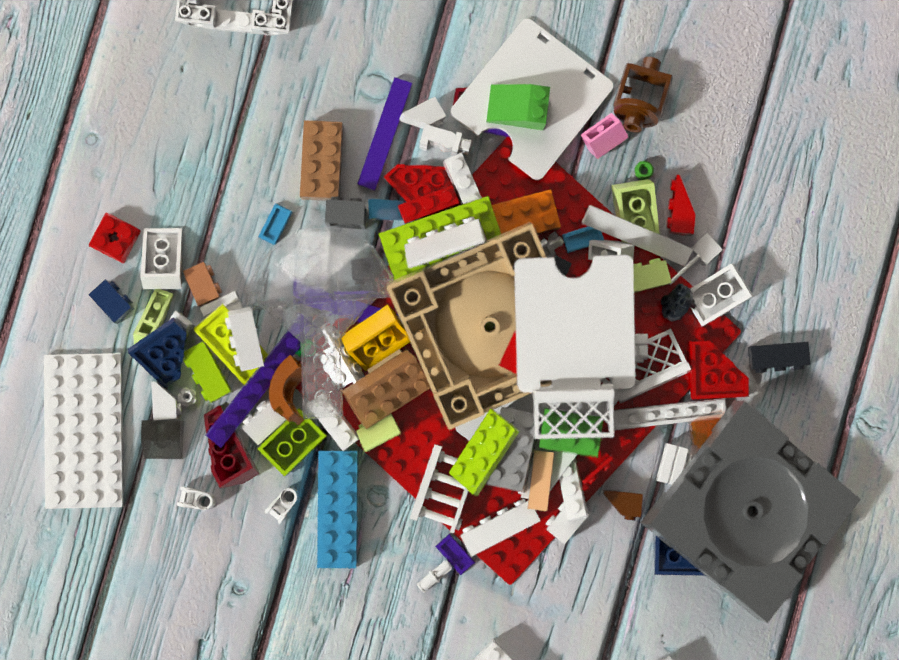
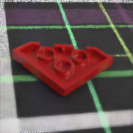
M397 164L384 176V179L405 202L452 185L445 167Z
M689 341L691 399L749 397V378L727 356L719 351L711 341Z

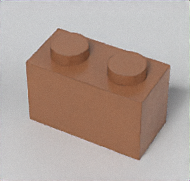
M202 262L183 271L199 307L221 298L220 293H222L219 283H215L212 278L215 274L211 265L207 266L205 262Z

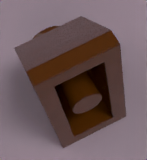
M603 490L602 494L615 510L624 516L625 520L636 521V517H641L643 494Z

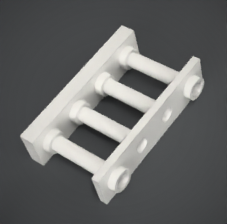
M434 445L410 519L417 521L418 517L422 518L424 516L452 526L450 532L454 533L455 529L459 530L462 519L459 517L468 490L454 477L439 473L435 469L437 462L441 463L443 461L454 465L458 458L444 454V451H441V446ZM436 479L464 489L461 500L432 491V488H429L430 481H435ZM431 498L457 507L455 518L425 509L426 507L422 506L424 499Z

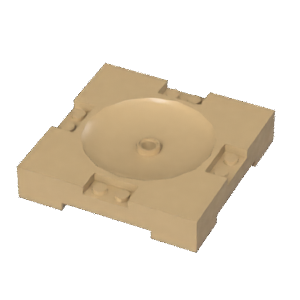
M531 222L391 281L386 285L449 430L485 415L490 409H496L533 393L520 391L517 386V374L499 366L511 336L516 330L515 262L521 258H546ZM488 321L494 322V329L486 330L484 328L485 323ZM540 380V387L552 385L551 380Z

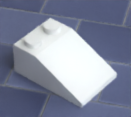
M144 228L141 263L143 289H182V228Z
M732 263L691 288L693 299L695 300L694 304L697 306L692 311L702 327L754 297L736 266Z

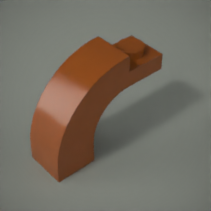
M289 355L278 366L271 379L269 400L272 409L276 413L284 417L288 422L293 421L299 425L304 419L294 406L293 394L297 385L309 373L300 361Z

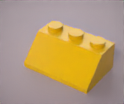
M386 305L340 336L347 353L365 371L411 342L403 323L389 305Z

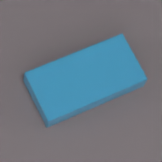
M369 199V219L403 221L398 205L405 203V201Z
M275 203L258 237L276 246L293 212Z
M590 226L562 235L567 253L589 247L590 240H604L602 232Z

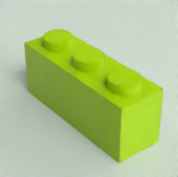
M204 341L184 351L185 357H183V361L187 368L191 367L193 370L192 378L197 385L200 383L203 389L201 394L205 401L209 400L210 403H214L233 392Z

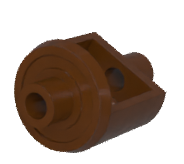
M644 57L641 66L631 63L625 65L613 108L615 116L624 122L623 127L630 132L637 133L641 132L642 128L653 127L662 118L673 76L659 71L661 61L657 58ZM628 77L664 87L658 109L652 104L639 99L622 98L623 93L630 95L632 87L625 86Z

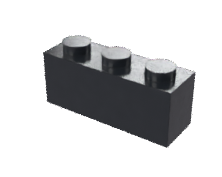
M809 342L748 347L750 370H755V373H765L768 368H774L775 372L786 371V367L802 370L805 369V365H811Z

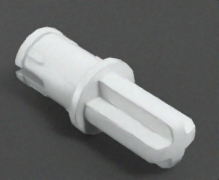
M444 560L433 571L430 570L429 574L417 583V586L425 593L436 582L439 583L440 579L452 569V566L448 561Z

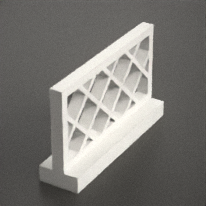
M671 329L648 339V344L655 346L653 356L648 355V358L651 359L648 369L637 366V363H635V368L646 372L645 377L640 381L635 379L636 383L631 388L620 389L619 403H623L691 371ZM667 335L670 336L672 341L670 349L659 345L661 338ZM657 348L669 351L665 361L654 357ZM671 352L679 355L680 363L674 365L667 362ZM653 360L664 364L662 371L656 373L650 370Z
M614 390L533 391L534 438L614 437ZM608 401L609 410L602 415L595 407L600 402ZM562 402H566L571 407L564 416L556 409ZM581 402H586L591 407L584 416L576 409ZM538 403H547L552 409L543 416L538 411ZM593 409L601 416L594 425L586 419ZM573 410L582 417L574 426L566 419ZM553 411L562 417L555 426L546 419ZM603 419L609 424V433H601L596 428ZM545 420L552 429L547 434H539V426ZM565 420L572 428L566 434H561L556 428ZM583 420L591 426L587 433H581L576 429Z

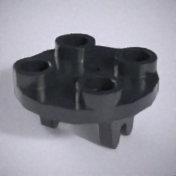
M678 284L668 295L662 297L660 304L662 305V315L665 319L669 321L681 320L690 307L692 309L697 307L694 304L695 300L693 299L691 289L683 284Z

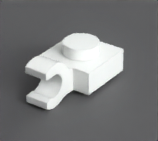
M556 232L550 234L548 241L545 238L540 241L546 258L553 257L556 254L554 250L564 243L563 239Z

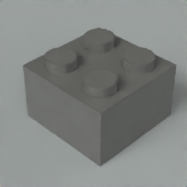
M331 197V200H326L325 224L327 227L366 229L367 206L361 198H350V201H344L342 197Z

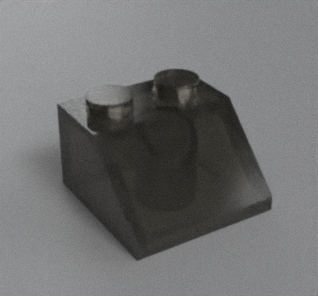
M142 420L141 443L144 459H183L184 421Z

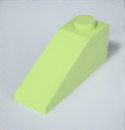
M154 289L133 333L134 344L164 324L173 293Z

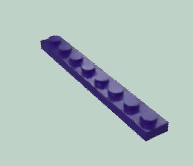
M300 314L263 361L264 366L257 368L205 436L219 447H222L269 388L271 379L278 366L289 355H295L317 326Z

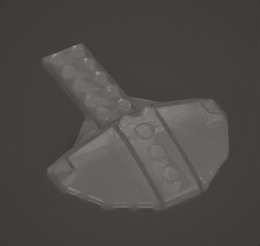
M337 226L301 229L290 233L262 254L243 289L244 308L250 307L252 311H267L301 341L304 419L343 416L340 339L376 298L391 297L386 285L394 281L393 273L370 242Z

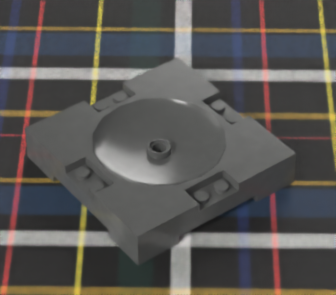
M734 400L711 430L712 434L668 491L663 492L640 523L711 579L752 616L768 623L803 577L801 575L820 548L828 544L861 499L819 463L814 462L788 440L784 433L746 401ZM752 506L753 512L749 515L748 509Z

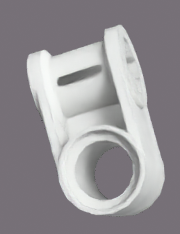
M184 486L180 488L182 492L177 506L209 510L216 504V498L212 493ZM204 496L210 499V504L207 507L202 504Z
M294 487L284 489L269 505L265 513H270L281 524L298 501V490ZM287 491L293 492V501L286 500L285 493Z

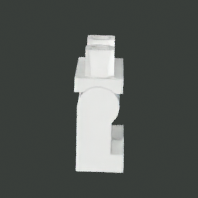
M425 124L419 149L427 150L428 146L441 149L444 153H451V156L461 152L464 155H468L471 140L461 138L462 133L457 132L455 135L451 131Z

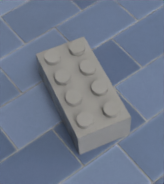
M501 407L500 415L520 432L486 484L525 493L537 441L534 438V413Z

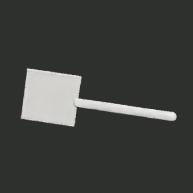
M708 233L691 247L697 256L671 279L672 283L699 258L707 265L723 250Z

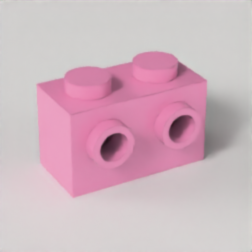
M612 113L581 134L588 150L597 159L629 138L621 121Z

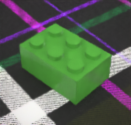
M545 409V411H544V416H545L551 409ZM553 411L546 419L555 426L562 417ZM559 411L563 416L567 413L565 411ZM570 413L566 419L574 426L582 417L578 413ZM592 415L586 417L592 425L601 418ZM604 419L596 426L601 433ZM545 420L542 424L541 434H547L552 429ZM564 420L556 429L561 434H566L572 427ZM585 420L576 427L581 433H587L591 428ZM601 437L540 439L539 448L598 458Z

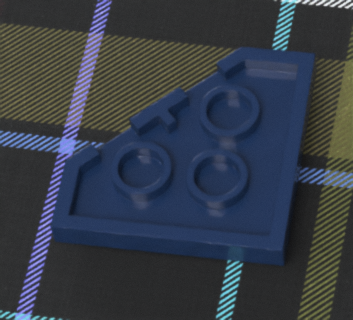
M173 317L128 348V354L164 388H167L180 379L181 365L187 334L186 329Z

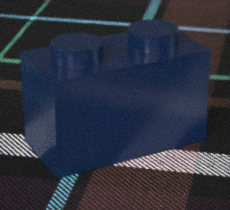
M105 279L88 295L114 323L118 324L134 310V307L131 305L133 301L126 294L123 296L118 291L120 287L113 280L110 282Z

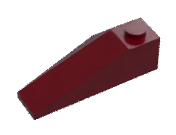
M221 405L204 414L206 433L224 412ZM236 430L222 447H219L208 438L211 472L219 488L244 484L260 474Z

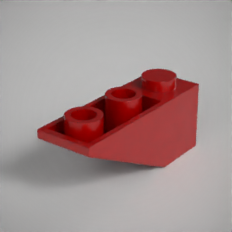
M676 175L674 179H671L670 191H673V196L669 198L668 209L671 210V215L667 217L666 228L669 229L668 234L692 236L694 234L696 214L680 175Z

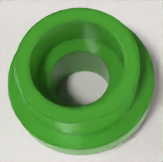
M641 161L635 166V175L641 180L649 179L654 173V168L650 162ZM641 168H646L647 173L642 174Z

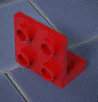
M601 446L598 458L583 455L576 457L582 484H591L598 478L597 473L600 470L606 471L613 464L611 461L614 457L609 455Z

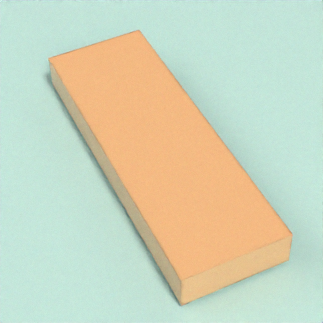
M534 450L527 509L547 511L554 457L553 452Z

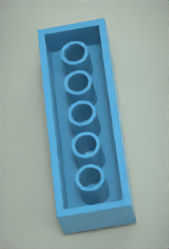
M359 451L318 452L317 568H357Z

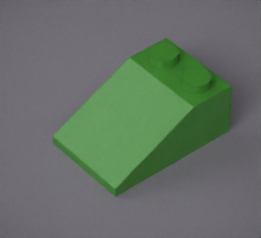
M534 84L491 85L486 122L543 130L547 120L550 87Z

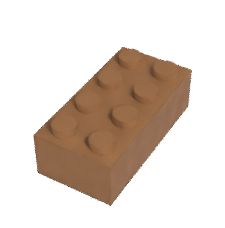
M304 120L300 198L302 200L326 201L331 200V197H340L343 145L342 122Z
M405 350L344 389L342 393L359 422L368 429L431 387L416 358L408 350Z

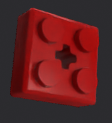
M106 212L89 246L121 263H125L141 230ZM117 233L119 240H114L112 243L111 236Z

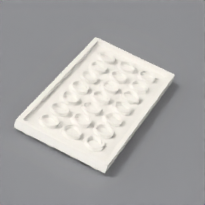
M122 353L44 355L45 509L124 507Z

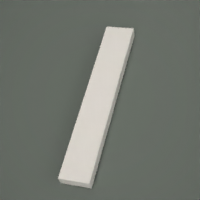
M589 205L582 220V223L683 266L686 265L693 250L691 247Z
M717 398L613 410L614 430L721 418L727 411L726 399Z

